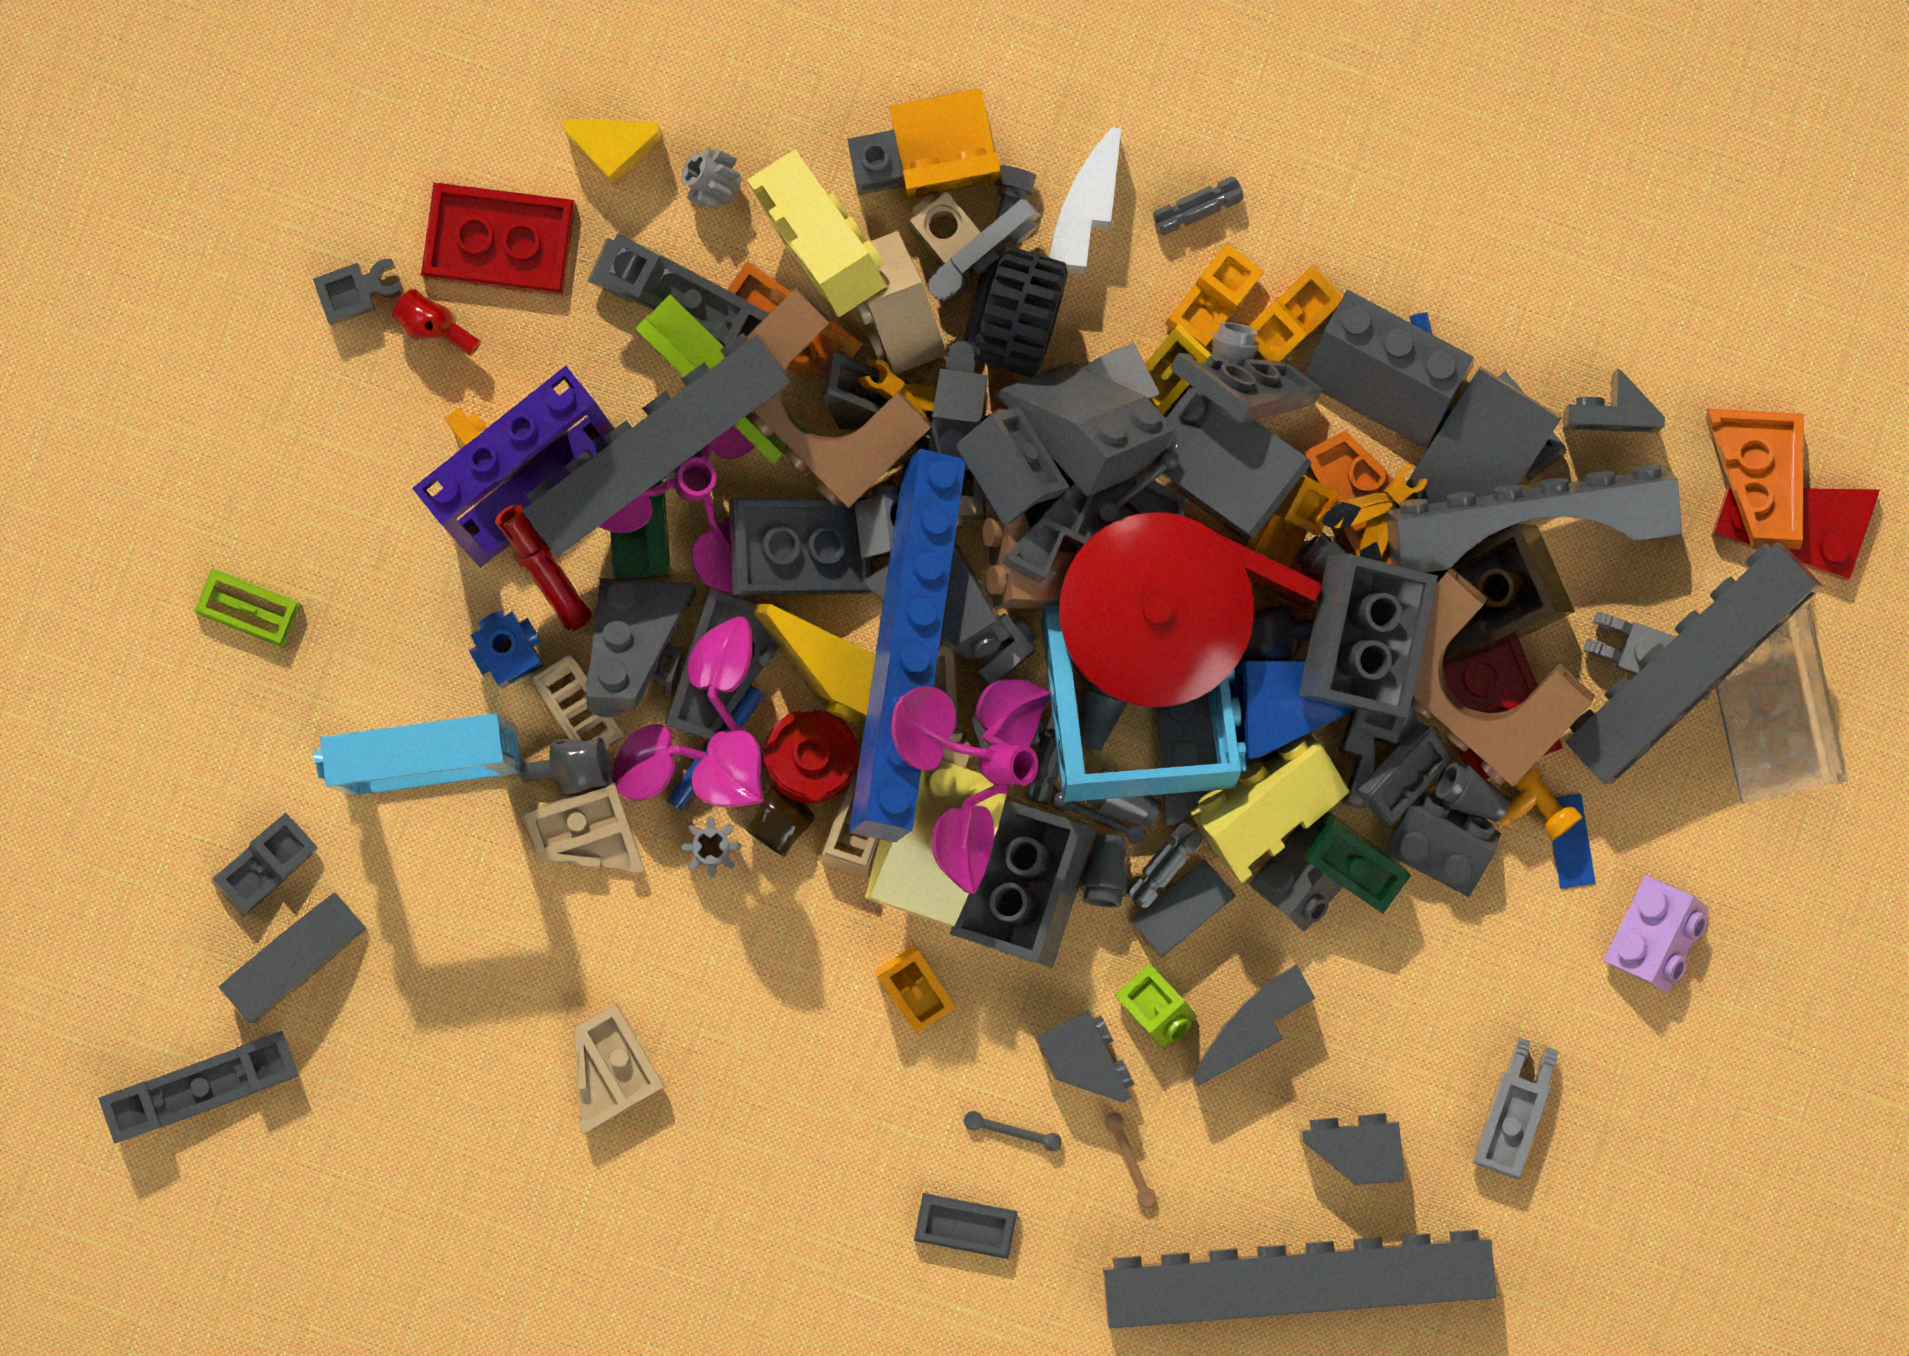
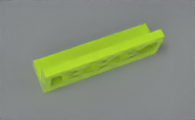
M671 294L635 328L683 376H686L703 362L711 369L725 358L720 351L724 346ZM752 411L734 426L774 464L783 455L782 451L787 445L775 433L770 437L764 435L749 419V416L754 412ZM790 412V414L792 415V417L794 418V420H795L801 427H803L804 429H807V428Z

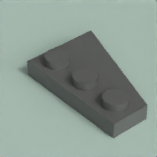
M600 578L586 693L587 707L636 709L659 666L658 660L669 640L672 641L679 628L678 622L685 608L690 607L696 595V584Z

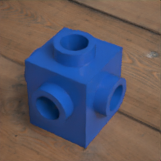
M499 610L477 622L479 630L470 635L476 645L469 650L475 664L482 675L490 671L497 685L502 689L544 666L534 646L542 642L528 617L520 621L513 612L504 615L502 610ZM504 640H511V648L505 653H500V644Z

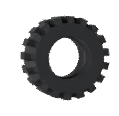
M1011 246L1002 255L996 270L975 346L977 362L1028 377H1033L1040 370L1052 336L1067 281L1068 271L1066 262Z

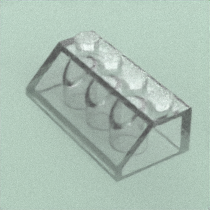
M1808 601L1716 687L1741 803L1848 782Z

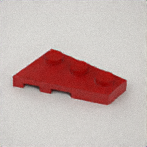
M1731 487L1726 489L1711 534L1757 550L1759 547H1752L1733 492ZM1803 488V541L1801 549L1789 550L1805 567L1845 581L1849 580L1880 489Z

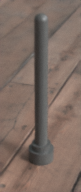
M1000 165V178L996 180L995 185L999 187L997 195L1001 197L995 221L1019 200L1026 199L1027 194H1032L1036 174L1020 168ZM1008 243L996 252L1000 260L1007 250ZM1000 260L988 271L980 275L963 336L964 341H969L970 344H973L974 349L989 292Z

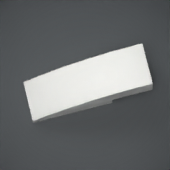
M1112 127L1096 145L1076 175L1063 203L1054 231L1050 258L1066 262L1068 273L1086 274L1091 228L1110 230L1121 128Z

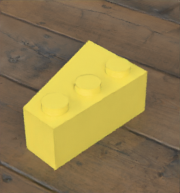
M796 149L747 179L785 247L838 317L887 287L878 270L885 265L878 251L870 240L865 242L866 239L851 216L847 218L848 216L833 193L827 195Z
M1308 734L1305 737H1300L1281 746L1279 754L1265 763L1258 762L1248 766L1246 771L1240 773L1235 789L1212 790L1206 793L1198 801V806L1189 812L1217 858L1242 884L1252 876L1248 866L1266 851L1269 852L1270 856L1278 854L1285 848L1281 839L1298 824L1307 829L1349 794L1350 791L1324 747L1311 734Z

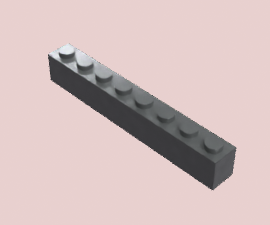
M1478 1229L1450 1231V1240L1431 1242L1430 1233L1401 1235L1402 1244L1383 1245L1382 1237L1353 1239L1354 1248L1335 1249L1334 1241H1317L1305 1243L1306 1252L1286 1253V1245L1283 1244L1258 1246L1256 1256L1238 1257V1248L1209 1250V1259L1190 1261L1189 1252L1161 1254V1263L1142 1264L1141 1256L1112 1258L1113 1267H1103L1107 1325L1110 1329L1496 1298L1492 1240L1486 1237L1479 1238Z

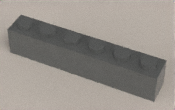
M744 333L739 335L720 350L725 359L711 369L703 362L681 379L686 385L685 389L673 398H670L666 391L642 408L647 414L645 419L634 427L627 420L603 437L609 444L606 448L595 456L587 449L565 466L570 475L556 485L548 478L526 495L531 504L522 511L557 557L792 382V379L758 334L750 340L747 339Z
M1776 542L1770 547L1765 543L1745 561L1749 569L1736 581L1732 577L1724 580L1710 594L1714 602L1701 614L1696 610L1689 613L1675 627L1674 630L1679 635L1666 647L1661 643L1653 647L1640 660L1639 663L1644 668L1631 680L1626 676L1618 680L1605 693L1604 696L1609 701L1596 713L1591 709L1587 710L1570 726L1574 734L1565 743L1603 784H1613L1824 587L1784 544Z

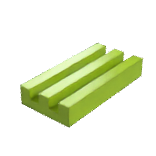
M211 568L194 613L285 648L288 641L287 636L290 630L292 631L295 623L294 619L296 614L299 613L302 604ZM217 582L287 608L284 617L214 590ZM210 599L280 626L277 634L208 608Z

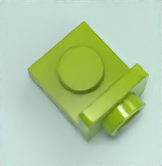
M1150 963L1114 995L1161 1048H1164L1170 1042H1176L1184 1037L1189 1031L1191 1023L1197 1018V1015L1186 1001Z

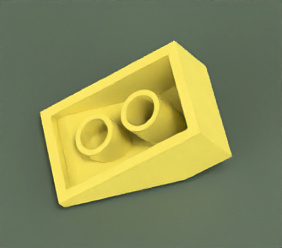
M943 760L934 770H921L913 830L896 843L880 839L865 898L949 927L955 926L969 893L964 892L939 868L932 852L934 826L939 816L947 808L962 809L963 801L966 798L990 788L994 784L978 772ZM996 794L975 805L986 807L990 811L994 822V836L998 830L1006 794Z

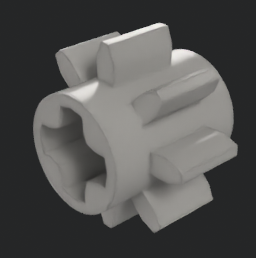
M706 148L704 154H694L687 161L682 173L683 183L691 188L686 198L704 208L709 206L713 209H718L719 203L728 204L731 202L741 186L740 173L732 169L737 159L720 149L714 151Z
M708 817L706 829L700 831L693 825L688 827L695 837L692 844L681 845V849L687 852L693 851L696 856L689 866L692 870L698 868L703 862L708 865L710 877H715L716 865L724 863L731 869L735 867L728 857L731 850L742 849V845L736 842L730 843L727 837L733 831L734 826L729 824L720 831L715 829L714 818ZM720 835L723 839L719 844L720 849L723 851L722 855L719 858L709 855L703 859L700 855L704 850V846L700 843L702 838L708 836L711 839H715Z

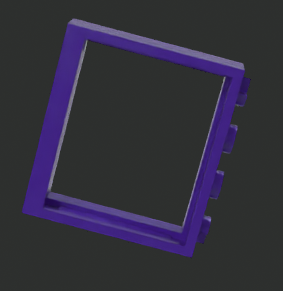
M565 365L412 489L445 530L481 568L510 545L505 535L495 524L497 515L512 505L515 507L520 505L523 509L531 504V501L526 496L529 492L548 478L551 479L554 485L558 484L570 475L565 468L568 463L587 449L593 456L598 454L609 445L603 437L615 428L595 400ZM565 380L570 388L559 396L553 388ZM586 415V418L584 420H582L579 424H577L574 428H572L569 432H567L564 436H562L559 440H557L554 444H552L549 448H547L544 452H542L539 456H537L534 460H532L529 464H527L524 468H522L519 472H517L514 476H512L509 480H507L504 484H502L499 488H497L494 492L487 496L483 501H481L463 517H461L459 520L457 519L460 515H462L465 511H467L470 507H472L475 503H477L480 499H482L485 495H487L490 491H492L495 487H497L500 483H502L505 479H507L510 475H512L515 471H517L520 467H522L525 463H527L530 459H532L535 455H537L540 451H542L545 447H547L550 443H552L555 439H557L560 435H562L565 431H567L570 427H572L575 423H577ZM595 428L600 436L592 441L587 433ZM438 481L443 489L435 496H432L427 489ZM476 524L481 531L473 537L467 529Z

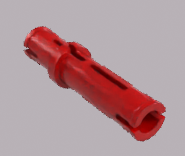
M512 505L505 508L497 515L495 524L511 544L514 550L513 558L520 567H525L529 571L536 585L550 606L553 607L566 630L570 631L572 628L574 631L583 627L590 620L592 613L576 592L561 566L556 562L550 551L551 548L535 530L523 513V508L520 505L516 507Z

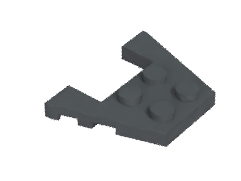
M1137 475L1088 497L1073 482L1004 557L1002 564L1038 582H1042L1047 578L1062 540L1081 549L1092 536L1104 527L1112 524L1105 523L1100 519V508L1106 503H1114L1145 475ZM1152 481L1119 510L1118 518L1115 521L1128 516L1151 512L1184 516L1185 496L1156 481Z

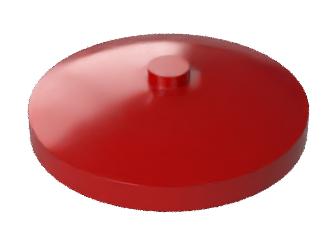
M1161 512L1136 514L1104 527L1092 536L1076 554L1065 575L1059 600L1060 628L1072 660L1081 673L1101 691L1133 705L1144 707L1174 706L1192 701L1210 692L1225 680L1237 666L1246 650L1254 621L1253 592L1249 577L1240 558L1232 547L1215 531L1198 521L1178 514Z

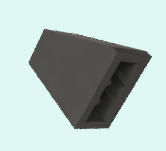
M954 541L940 642L968 661H972L976 657H985L995 652L1001 642L1010 637V634L997 611L993 608V604L960 546ZM889 565L864 580L867 587L882 603Z

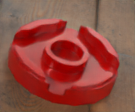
M813 709V712L806 711L802 713L800 710L787 714L774 724L765 741L763 764L769 781L781 794L796 802L816 804L834 799L849 787L857 772L859 752L854 733L842 719L823 710Z

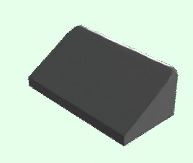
M1203 860L1151 903L1149 907L1134 917L1131 922L1162 958L1235 898L1236 895L1211 866Z

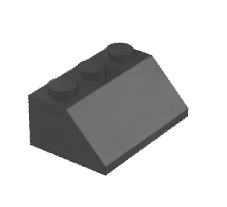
M1347 289L1326 326L1304 375L1323 388L1321 393L1427 449L1472 370L1474 357Z
M1352 554L1328 555L1298 697L1343 708L1408 718L1438 576Z
M1005 800L984 876L975 894L969 893L955 926L951 928L950 935L1053 968L1097 831L1082 823Z

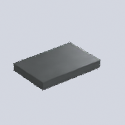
M1480 366L1409 477L1406 485L1413 488L1418 484L1419 479H1427L1425 487L1419 492L1412 493V495L1419 499L1428 500L1429 504L1446 502V496L1452 493L1473 492L1475 497L1493 495V489L1499 486L1519 485L1562 417Z
M733 498L729 500L733 596L873 593L864 581L873 575L872 558L862 559L854 503L848 508L842 501L837 506H834L827 498ZM858 498L856 501H860L867 498Z

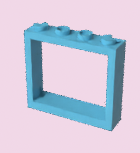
M1059 604L1045 605L1041 627L1049 692L1051 693L1050 700L1063 802L1236 788L1241 771H1246V746L1244 742L1237 743L1235 726H1240L1241 724L1238 697L1231 698L1229 682H1234L1235 668L1225 680L1208 692L1218 764L1085 774L1071 657L1060 628Z
M497 713L320 737L321 749L314 750V764L317 766L318 779L323 778L327 787L351 796L520 774L521 767L517 728Z

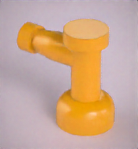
M1535 768L1515 785L1520 794L1512 799L1505 815L1499 821L1505 828H1508L1514 823L1513 820L1524 815L1537 805L1548 819L1545 823V832L1554 841L1583 817L1576 808L1572 806L1563 808L1540 780L1543 774L1538 768Z

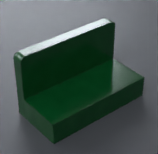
M661 479L660 481H658V482H657L656 484H654L652 487H655V486H657V485H660V484L664 483L663 479ZM665 492L649 497L653 513L646 525L632 532L616 533L610 531L613 576L615 579L635 580L671 577Z
M1326 812L1320 817L1326 826L1303 857L1314 867L1384 914L1412 875L1395 858L1387 855L1375 844L1329 812Z

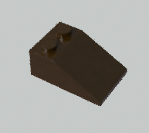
M1517 524L1472 547L1452 566L1479 590L1487 600L1448 643L1444 654L1443 668L1508 643L1513 639L1533 633L1575 613L1537 525ZM1449 569L1428 572V574L1438 576V582Z

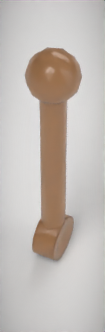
M1111 1113L1106 1118V1127L1114 1132L1139 1191L1137 1201L1142 1207H1151L1156 1202V1194L1145 1183L1123 1130L1124 1118L1119 1113Z

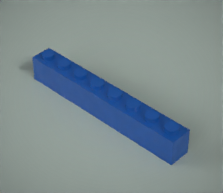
M919 449L903 466L849 833L896 843L913 830L921 770L908 765L897 752L892 737V716L895 705L901 696L918 687L934 686L966 465L965 460L962 458Z

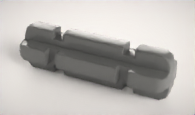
M1229 177L1217 182L1216 188L1212 189L1211 186H1208L1177 200L1176 205L1173 207L1168 204L1153 212V220L1156 228L1161 235H1167L1178 230L1179 225L1182 223L1187 226L1219 212L1220 206L1225 205L1228 208L1241 202L1244 194L1240 183L1235 177Z
M1052 713L1046 728L1049 730L1048 736L1044 735L1037 756V775L1028 784L1025 793L1027 799L1040 804H1048L1050 802L1055 787L1052 785L1053 779L1057 780L1059 775Z
M1183 822L1170 835L1174 838L1171 843L1165 842L1142 869V872L1145 873L1141 879L1136 877L1128 886V896L1140 906L1147 908L1159 895L1156 890L1159 887L1164 889L1188 860L1184 857L1188 851L1193 854L1202 843L1203 837L1189 824Z

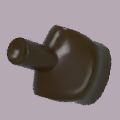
M772 786L763 797V802L760 803L756 815L744 829L771 850L786 857L793 843L808 829L815 816L806 803L796 802L781 794Z

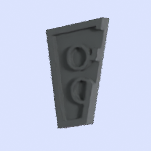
M1178 353L1170 367L1178 376L1220 406L1219 411L1222 415L1239 423L1314 405L1323 390L1322 387L1288 362L1246 359L1242 366L1229 363L1224 357L1209 356L1205 364L1197 363L1191 354Z
M711 588L708 590L664 723L665 726L710 740L724 723V720L708 698L709 689H697L691 684L688 676V661L692 649L698 640L711 629L738 616L746 617L752 629V658L744 681L733 692L727 693L719 690V697L730 714L745 695L749 686L774 656L779 646L753 614L756 603Z

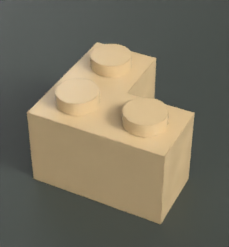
M895 231L872 240L871 243L885 264L878 270L887 287L863 301L857 307L864 325L873 322L875 332L868 334V338L876 359L883 360L886 358L892 373L897 375L946 356L947 353L922 281L899 232Z

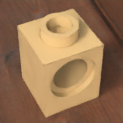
M947 191L938 198L933 193L930 194L911 211L915 217L910 220V229L940 266H943L951 257L981 233ZM941 217L949 218L954 221L957 230L950 238L939 239L930 231L933 221Z

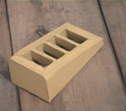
M569 654L531 679L569 739L583 741L580 736L603 721L608 729L593 739L601 737L606 747H609L625 736L613 717H601L594 714L574 727L570 719L588 708L586 697L565 710L560 706V702L577 691L583 689L586 693L585 684L587 676L574 655ZM572 672L576 680L553 694L549 686Z
M857 770L842 797L822 853V865L852 876L867 879L880 839L869 837L868 840H864L843 833L845 826L850 828L852 814H849L851 807L853 808L858 775ZM838 845L863 853L862 857L837 850Z

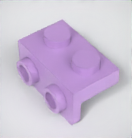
M1645 875L1603 961L1614 968L1650 983L1658 990L1668 993L1672 984L1677 983L1684 974L1686 956L1693 942L1698 940L1705 931L1709 907L1695 896Z

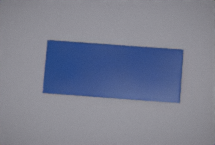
M1581 794L1556 797V800L1563 808L1572 806L1583 817L1572 828L1553 841L1560 889L1595 884Z

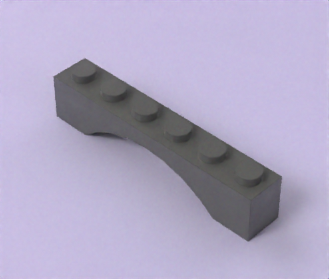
M1647 464L1634 467L1632 469L1633 474L1615 476V473L1611 471L1589 473L1586 475V481L1569 483V480L1565 478L1546 479L1540 482V488L1522 490V486L1519 485L1499 486L1493 489V495L1475 497L1473 492L1452 493L1446 496V502L1429 504L1426 499L1405 500L1399 503V509L1386 510L1391 564L1424 573L1447 570L1468 550L1489 535L1513 524L1545 517L1567 516L1593 520L1617 529L1635 541L1682 534L1678 478L1662 469L1661 465Z

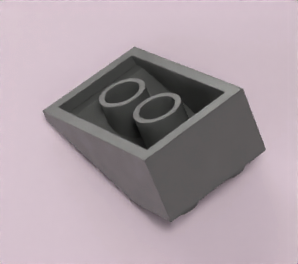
M1071 362L1005 387L998 394L1009 409L1021 407L1048 453L1087 497L1153 469L1159 463L1161 455L1164 453L1176 430L1145 395Z
M1191 385L1166 417L1176 430L1165 451L1171 450L1176 452L1179 456V464L1174 469H1166L1157 478L1166 487L1184 495L1189 501L1254 539L1312 462L1255 420L1239 423L1226 418L1219 411L1220 406Z

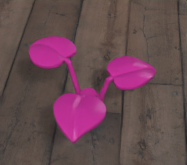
M733 425L705 446L700 458L695 457L686 460L680 466L675 478L668 479L666 482L655 487H650L598 527L616 533H626L640 529L652 517L653 509L649 497L657 496L672 489H675L677 494L688 502L701 501L704 505L708 525L712 531L700 535L693 546L692 564L698 577L709 587L720 592L733 594L730 520L728 516L721 525L716 520L712 504L713 498L710 496V492L716 483L717 477L715 468L709 462V457L713 451L722 459L733 460L748 454L755 446Z
M738 616L730 619L704 634L692 649L688 661V676L691 684L700 690L709 689L708 698L728 726V731H721L713 735L708 743L707 753L681 745L671 746L672 732L665 725L652 724L640 728L623 743L614 760L612 783H616L619 794L633 801H645L657 796L666 788L673 776L675 762L672 756L683 755L700 760L693 771L692 787L697 797L704 802L721 807H742L763 802L760 781L763 753L759 743L753 735L744 731L743 727L735 722L719 697V690L727 693L736 690L748 673L752 658V629L746 617Z
M999 680L990 684L981 694L976 708V716L981 727L986 730L982 735V740L989 744L988 749L963 745L948 740L955 729L956 712L952 700L941 689L931 686L915 688L899 698L893 711L891 729L894 745L901 758L908 765L919 770H934L939 766L945 748L952 752L979 757L981 774L994 784V786L966 798L963 801L962 809L947 808L939 816L932 834L934 859L939 868L966 893L975 894L988 865L994 841V822L990 811L986 807L975 805L996 794H1007L1009 785L1025 786L1030 784L1038 772V759L1030 745L1035 737L1042 711L1051 693L1027 681Z

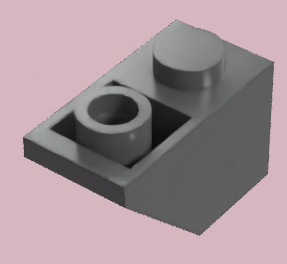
M1089 1011L1036 1036L1057 1080L1119 1102L1131 1099L1127 1089L1135 1084L1123 1060L1121 1059L1114 1063L1105 1046L1114 1041L1102 1016L1092 1019Z
M1386 1113L1358 1115V1125L1339 1126L1338 1118L1309 1120L1310 1129L1299 1130L1300 1140L1355 1185L1405 1181L1399 1122H1387Z

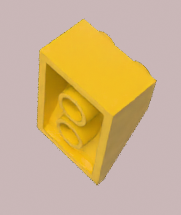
M756 604L753 611L755 617L815 695L829 702L825 711L848 722L853 721L858 724L861 718H866L875 654L772 604Z

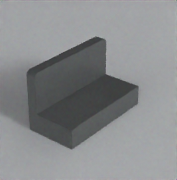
M1020 406L991 414L957 443L958 451L1003 524L1014 522L1033 505L1057 498L1069 488Z

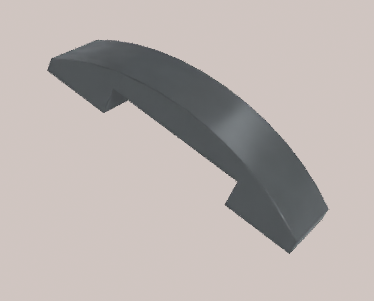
M617 233L596 274V277L656 307L671 294L705 329L725 345L742 333L747 337L770 314L713 281Z
M283 1031L152 1080L143 1081L102 1096L98 1100L113 1142L116 1144L252 1095L299 1075Z

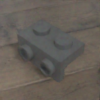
M1423 792L1406 810L1384 852L1461 894L1470 897L1496 852L1501 833L1494 829L1488 820L1475 815L1469 816L1461 811L1445 807L1442 799L1437 797L1436 793Z
M1320 818L1307 829L1303 828L1300 824L1283 843L1285 848L1275 856H1272L1249 883L1259 895L1285 914L1302 931H1306L1312 923L1319 921L1325 915L1329 903L1343 888L1342 885L1307 862L1303 857L1326 826Z

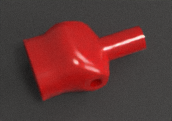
M416 288L404 293L392 311L391 317L405 328L406 333L412 339L444 338L469 356H472L481 344V340L456 324V317L451 310L427 299Z

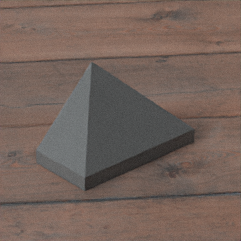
M834 351L829 354L823 398L839 429H859L889 400L885 399L875 390L862 387L859 383L858 378L870 376L872 381L877 383L879 372L876 368ZM902 380L903 382H905V384H912L905 380Z

